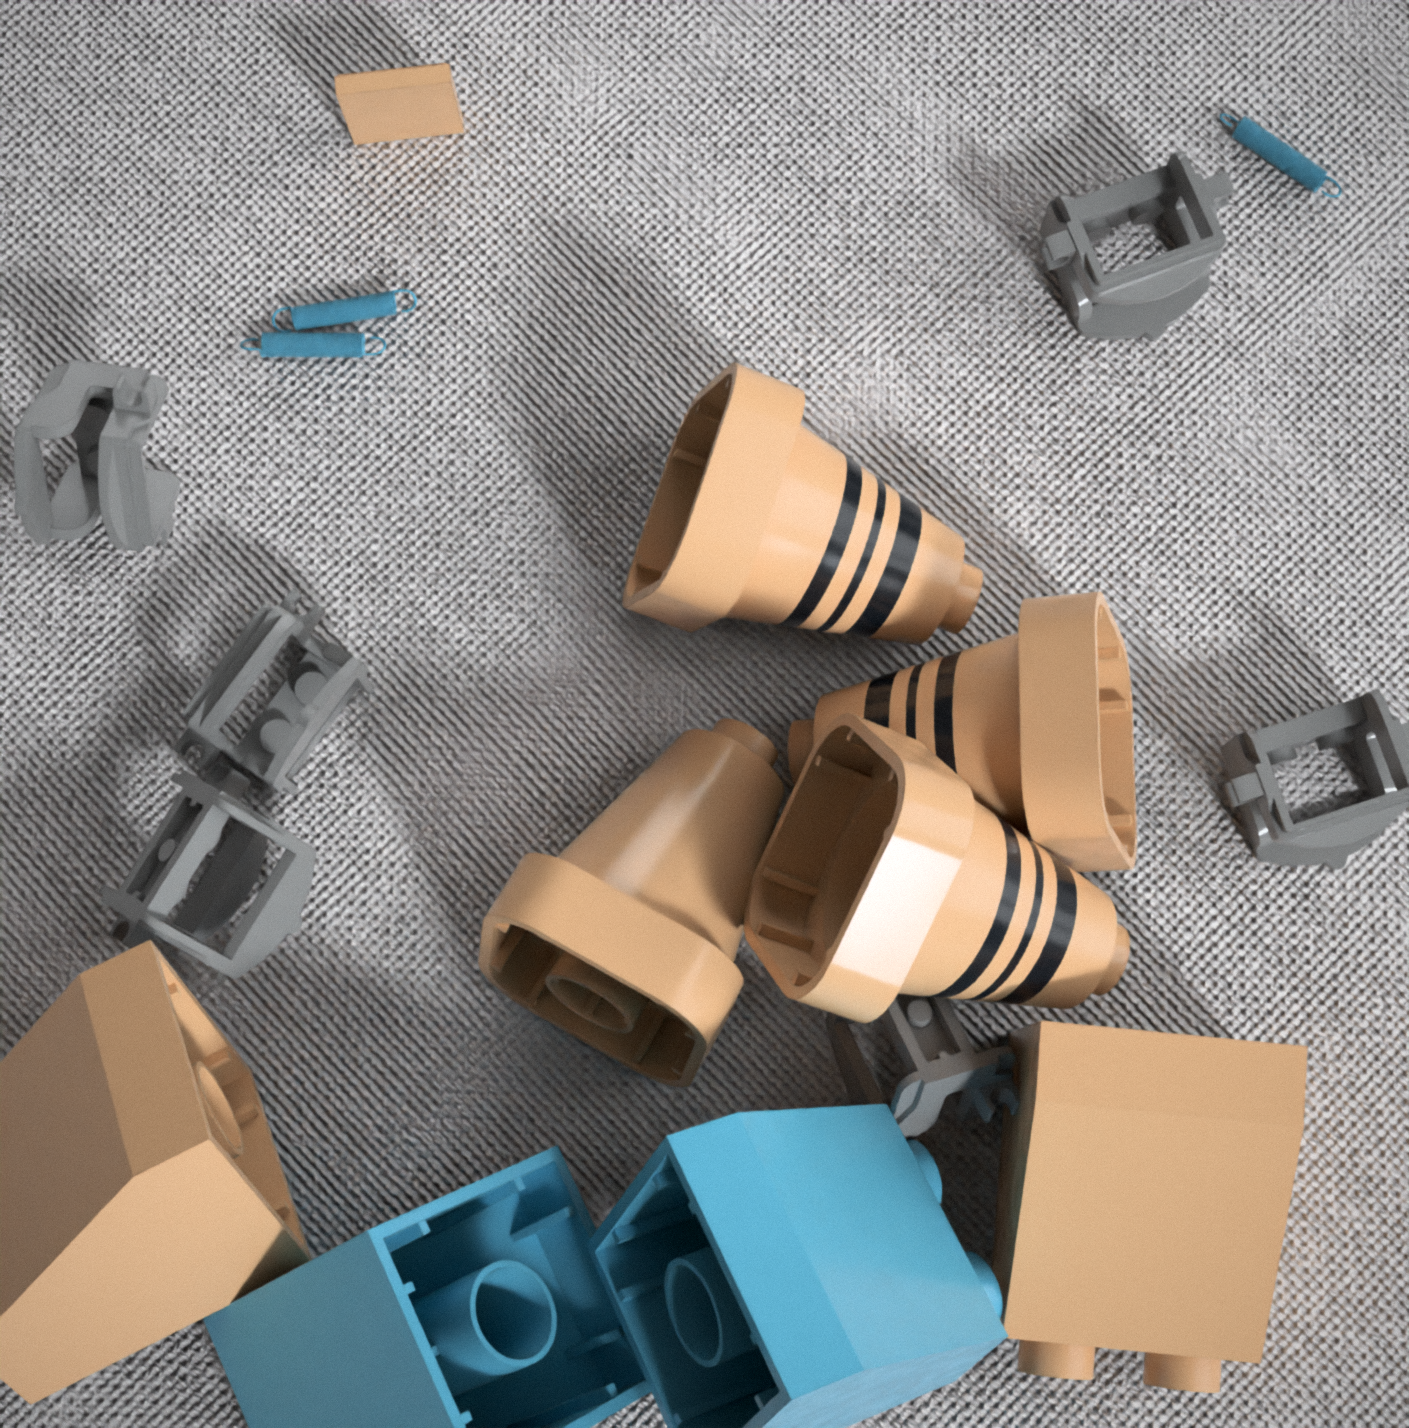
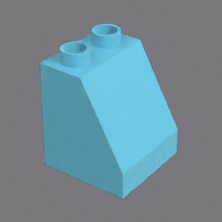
M887 1104L736 1112L667 1135L586 1244L667 1428H846L956 1381L1008 1337L1000 1321L1003 1301L1001 1290L993 1271L979 1255L969 1251L964 1252L940 1206L942 1182L933 1157L920 1142L913 1139H905Z
M558 1145L366 1230L235 1300L229 1306L203 1318L249 1428H591L651 1392L586 1247V1244L597 1230Z

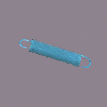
M1220 114V119L1226 125L1232 126L1222 116H1226L1238 123L1232 138L1237 139L1239 143L1244 144L1251 151L1253 150L1255 154L1260 155L1267 162L1269 161L1272 165L1274 164L1278 170L1280 169L1283 173L1285 172L1288 176L1290 175L1292 179L1297 180L1299 184L1301 183V185H1304L1313 193L1322 186L1326 179H1329L1338 186V194L1329 195L1323 190L1321 192L1333 198L1341 195V187L1335 180L1326 176L1328 172L1325 169L1323 170L1316 163L1311 162L1309 158L1304 157L1297 150L1295 151L1286 142L1284 143L1281 139L1279 140L1276 136L1274 137L1272 133L1267 132L1265 128L1263 129L1256 122L1251 121L1249 117L1244 116L1239 122L1228 114Z
M399 289L388 292L383 291V293H372V295L347 297V299L330 300V302L305 304V306L283 307L273 313L272 324L281 333L291 332L290 329L281 330L275 324L276 314L288 309L291 311L292 322L296 331L346 322H357V320L362 321L388 315L393 316V314H397L394 293L408 292L414 298L413 306L410 309L402 310V312L412 311L417 304V298L412 291Z
M263 332L261 335V349L242 346L243 343L248 341H259L256 338L243 340L240 343V347L244 350H258L262 357L362 358L364 355L382 353L386 348V342L380 337H370V339L381 340L383 348L377 353H365L364 333Z

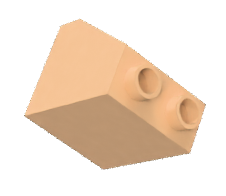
M151 939L80 973L0 1062V1379L30 1405L229 1306L235 1300L312 1260L251 1069Z
M1038 1021L1009 1033L1008 1046L1012 1048L1016 1056L1012 1067L1014 1073L1012 1080L1020 1093V1103L1016 1115L1010 1114V1110L1005 1103L1003 1106L992 1271L998 1281L1002 1294L1003 1311L1000 1321L1008 1334L1007 1338L1019 1339L1017 1371L1053 1378L1093 1380L1095 1347L1145 1352L1143 1384L1191 1392H1220L1222 1360L1261 1364L1304 1129L1308 1046L1052 1021Z

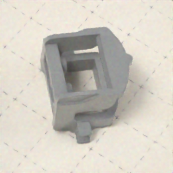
M1178 151L1170 156L1167 165L1072 200L1067 193L1056 196L1055 200L1049 202L1039 230L1046 247L1041 248L1040 252L1048 271L1056 270L1064 302L1080 336L1104 340L1133 339L1143 336L1150 341H1157L1162 337L1165 327L1175 323L1196 305L1210 287L1208 273L1210 272L1211 264L1217 259L1226 244V237L1219 224L1216 210L1228 206L1230 202L1227 196L1236 193L1227 172L1204 179L1202 173L1194 172L1187 155L1183 151ZM1162 215L1176 249L1104 275L1091 243L1105 237L1115 226L1129 221L1133 225H1141ZM1092 302H1097V303H1099V304H1096V305L1092 306Z
M71 359L70 363L58 365L49 372L34 402L28 405L15 431L14 440L16 490L14 510L16 515L21 516L28 535L35 543L48 545L51 539L76 540L82 538L94 528L100 513L108 538L115 548L143 552L146 545L155 547L160 535L161 543H167L174 526L172 513L180 492V482L173 473L145 469L142 450L167 397V383L163 378L148 374V369ZM74 431L79 461L69 465L50 501L38 438L58 439Z
M293 589L288 593L280 605H275L273 608L267 604L261 606L184 709L182 716L189 720L186 725L188 729L174 748L175 752L184 756L191 746L202 745L203 756L196 764L202 771H207L222 752L280 794L285 789L293 796H296L300 789L291 782V779L358 688L369 695L375 689L366 676L369 669L362 661L332 642L328 645L324 644L310 633L321 619L323 610L318 604H315L308 614H296L295 606L302 599L297 589ZM286 639H289L307 653L239 745H237L219 729Z
M1379 689L1366 692L1359 698L1269 727L1245 731L1233 737L1220 748L1231 777L1230 783L1224 784L1232 808L1239 806L1242 823L1256 859L1260 862L1286 867H1312L1323 864L1330 870H1339L1346 865L1348 855L1359 851L1376 839L1409 806V722L1401 724L1400 719L1390 713L1387 702ZM1351 741L1372 799L1293 824L1272 767L1298 758L1295 749L1316 742L1319 751H1325Z
M218 761L205 781L185 770L181 774L176 772L173 774L170 780L183 787L182 791L119 890L117 891L103 884L99 892L103 894L101 901L120 913L109 935L121 941L124 946L131 949L150 939L152 940L156 935L230 978L238 979L261 963L283 941L286 935L296 933L301 928L300 912L311 887L316 850L308 843L240 803L239 800L248 788L251 779ZM232 817L237 820L234 828L176 920L173 922L166 918L172 907L178 904L184 897L188 888V882L206 853L210 852L218 843L222 828L228 818ZM270 839L286 850L222 953H220L203 941L216 933L231 919L248 897L259 876L266 854L267 840Z
M897 994L891 1005L881 1015V1018L909 1073L897 1085L890 1105V1110L905 1139L918 1136L933 1126L939 1116L943 1103L947 1105L961 1122L981 1116L986 1123H990L996 1109L994 1105L998 1101H1002L1008 1106L1011 1115H1016L1020 1103V1093L1012 1080L1014 1076L1012 1067L1016 1060L1010 1046H1001L975 1053L948 998ZM828 1012L826 1028L838 1068L846 1086L850 1105L885 1104L848 1024L855 1023L856 1021Z

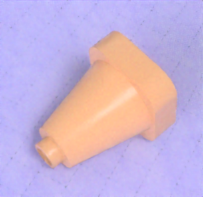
M729 718L719 719L711 731L703 729L686 730L557 857L543 853L525 854L482 921L478 965L484 976L498 990L520 1006L639 1074L669 1086H690L723 1029L744 983L742 973L734 963L744 931V912L754 872L773 833L784 796L783 783L772 768L778 759V751L774 744L754 727Z

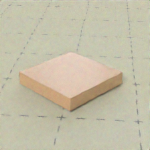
M437 63L334 76L336 97L354 145L464 133L462 111L450 64Z

